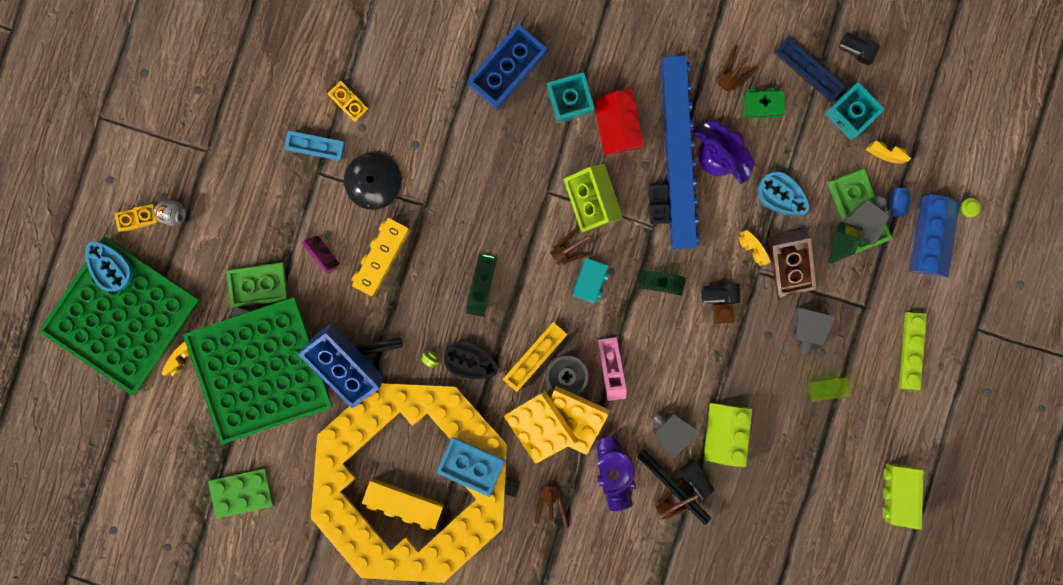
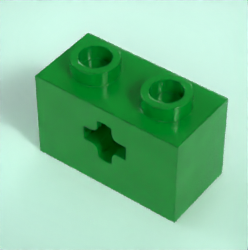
M770 88L764 92H759V89L747 90L742 96L743 119L782 117L785 114L784 91H778V88Z

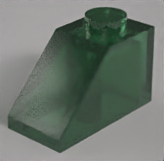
M840 222L828 263L832 264L854 255L858 247L862 248L865 236H862L864 228Z
M642 270L639 289L682 296L686 277L671 273Z

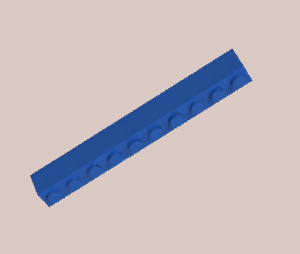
M686 56L663 57L661 60L671 250L695 249L700 241L699 233H696V225H698V214H695L697 195H694L693 188L696 187V176H693L692 169L695 168V157H692L691 149H694V138H691L690 130H693V119H690L689 111H692V100H689L688 92H691V81H688L687 73H690V62H687Z

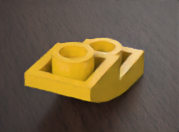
M342 81L327 93L354 122L368 110Z
M874 141L865 149L874 156L892 163L903 164L911 159L903 148L895 146L888 150V147L881 141Z
M153 204L114 213L118 232L157 224Z
M748 230L740 232V244L742 248L745 247V250L754 249L752 253L754 261L759 266L771 263L765 249L757 238Z
M185 342L167 360L162 371L163 376L171 375L173 377L182 371L181 367L185 365L182 358L184 359L190 355Z

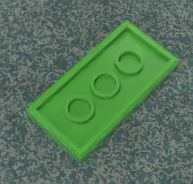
M865 168L827 183L842 220L861 202L868 200L873 203L876 199ZM885 224L876 244L868 245L845 228L855 253L892 239L887 224Z

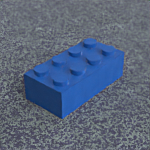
M517 24L467 81L468 86L492 108L498 111L546 57L547 48L521 25Z

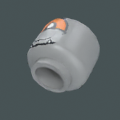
M169 199L162 200L154 209L158 222L170 226L182 223L186 216L183 205Z

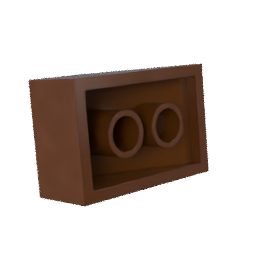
M803 229L767 237L769 258L778 297L816 290L812 241L806 230Z

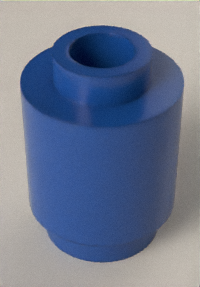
M894 188V191L891 192L887 209L888 212H891V216L902 217L907 214L911 198L909 190Z

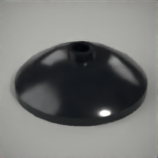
M366 153L350 163L345 172L344 186L348 197L356 205L368 210H378L387 207L397 198L401 189V174L396 164L387 156L379 153ZM370 176L374 177V181L372 183H368V178Z

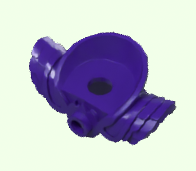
M713 120L703 122L694 128L692 133L697 135L701 142H703L699 149L698 159L705 172L713 176H725L731 173L740 184L750 177L754 168V160L749 150L744 147V138L740 133L730 132L728 127Z
M604 437L597 443L598 467L600 470V475H597L600 487L603 486L610 511L626 510L633 505V489H636L634 481L635 467L631 459L623 453L620 443L616 438ZM613 469L619 472V477L616 480L608 478V473Z

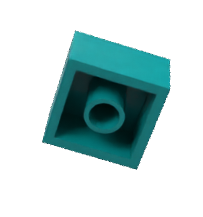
M584 72L546 84L557 124L594 113L595 109Z
M857 82L824 114L852 140L862 133L885 109Z
M585 258L571 296L590 303H595L596 300L600 301L603 289H600L602 282L605 283L610 273L607 270L608 266Z

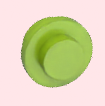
M973 198L965 199L960 206L961 213L966 217H975L979 214L981 208L980 203Z
M434 351L423 352L421 360L425 365L434 368L435 365L440 363L439 356Z

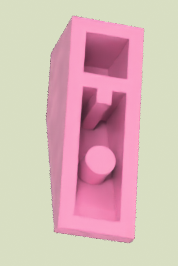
M617 337L598 340L607 401L626 399V384Z

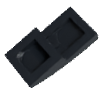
M648 184L650 224H669L668 184Z

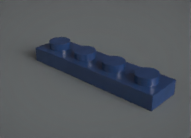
M789 37L774 52L776 56L830 102H833L846 87Z

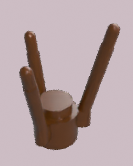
M734 45L721 74L717 77L719 79L718 85L727 92H730L731 89L734 91L740 83L758 69V67H754L737 80L736 74L748 60L745 57L733 72L728 71L726 74L738 47L737 45Z
M576 226L550 252L557 265L560 263L565 265L570 261L590 255V252H585L567 258L570 256L569 251L591 238V235H587L567 248L561 247L580 229L579 226Z
M681 479L678 484L681 486L685 480ZM669 491L663 498L658 500L659 505L655 507L663 520L689 511L687 507L676 511L675 509L699 498V495L696 494L678 504L672 505L670 500L666 502L673 494Z
M557 485L543 486V490H540L535 524L539 523L544 498L545 502H549V522H553V502H556L557 498L564 526L567 529L568 523L561 498V490H558Z

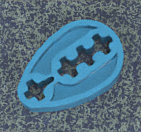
M773 172L760 180L757 187V195L764 206L789 216H801L808 212L809 203L806 195L800 186L788 175L782 172ZM771 181V186L773 188L778 186L780 193L787 192L786 197L788 199L781 200L782 196L779 193L774 195L772 188L765 189L766 184L764 182ZM794 203H802L803 210L797 211V206Z
M92 241L86 245L85 254L89 272L101 289L118 292L130 285L133 279V268L124 255L111 246L100 242ZM93 247H99V249L97 250L98 254L92 253L94 252ZM105 262L111 263L109 265L110 269L117 271L115 275L122 278V284H116L117 278L110 277L112 272L109 269H104L106 266Z

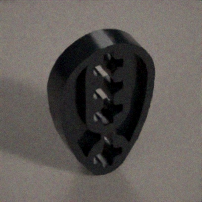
M460 340L454 342L445 352V365L449 372L455 376L466 379H485L495 376L498 372V365L492 356L470 341ZM456 350L459 356L465 353L467 359L475 357L477 365L469 367L468 362L464 361L461 364L458 358H455L453 361L449 352ZM491 363L495 371L487 374V370L481 367L480 364L488 366Z

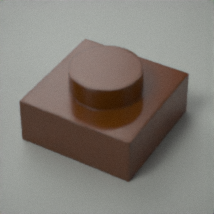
M733 304L713 305L714 324L734 323Z

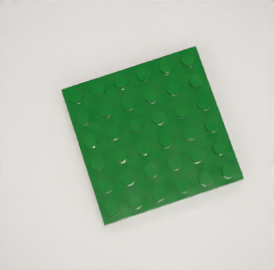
M103 236L100 243L109 245L119 251L132 265L133 279L130 285L118 292L101 289L92 278L87 262H85L38 332L135 396L201 300L107 236ZM96 247L92 253L98 254L97 250L99 247ZM105 262L106 266L104 269H109L112 272L110 277H116L115 272L117 271L110 269V262ZM116 277L118 280L116 284H122V278Z
M296 297L183 334L221 445L333 407L325 381L298 355L309 343L310 337Z

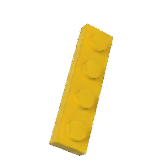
M552 322L502 380L518 392L568 334Z

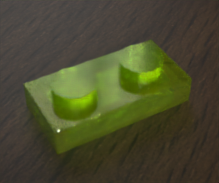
M847 377L807 382L811 402L850 397Z

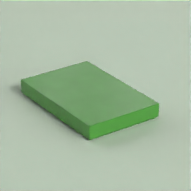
M284 262L226 270L231 308L281 302L289 299Z

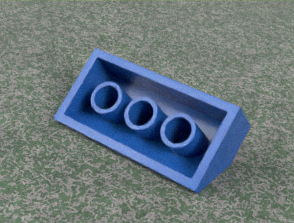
M931 194L921 197L909 272L948 278L960 207L959 202L949 197Z
M332 322L318 332L298 353L351 408L377 391L384 379V376Z

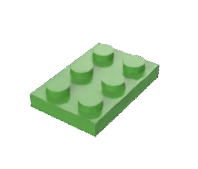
M267 468L208 481L216 519L274 506Z

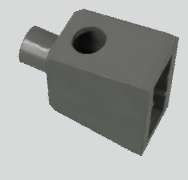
M877 196L873 203L865 200L850 212L840 224L868 245L876 244L889 218V215L882 211L887 201L880 196Z
M794 308L792 339L801 341L799 352L810 355L813 344L823 346L835 317L803 308Z
M657 411L651 417V420L658 425L653 433L673 459L699 433L695 428L673 413L665 417L660 411Z

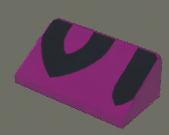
M313 236L302 242L325 273H331L340 265L318 236Z

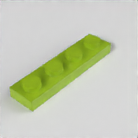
M905 312L899 388L921 390L927 314Z

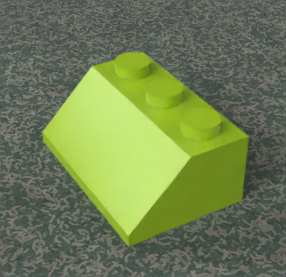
M605 164L590 166L563 179L581 233L623 218Z
M709 403L703 460L730 466L746 467L752 416L751 408Z
M886 464V469H884L883 473L886 480V488L883 489L885 507H883L882 515L887 523L922 530L924 470L909 464Z

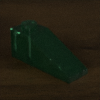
M478 255L467 301L466 314L485 317L498 257Z

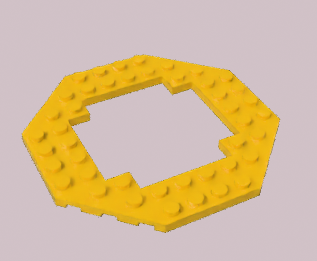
M382 383L377 391L355 407L351 408L349 406L317 435L311 519L361 578L444 583L503 529L506 462L491 496L488 497L466 487L476 500L420 551L416 549L407 537L392 550L342 492L356 479L344 463L399 413L412 426L416 425L428 414L450 440L452 437H455L504 460L507 458V444L457 387Z

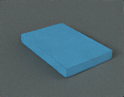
M452 437L436 473L490 497L506 460Z

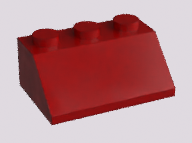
M632 89L613 92L593 100L604 156L638 150L643 147L644 144Z

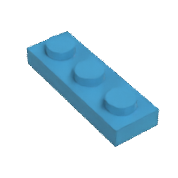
M288 131L284 150L342 161L345 142Z

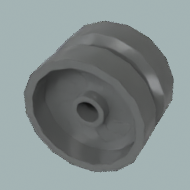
M560 355L548 364L545 379L552 392L558 386L575 395H579L588 383V371L579 358L572 355ZM565 372L570 374L569 379L563 378Z

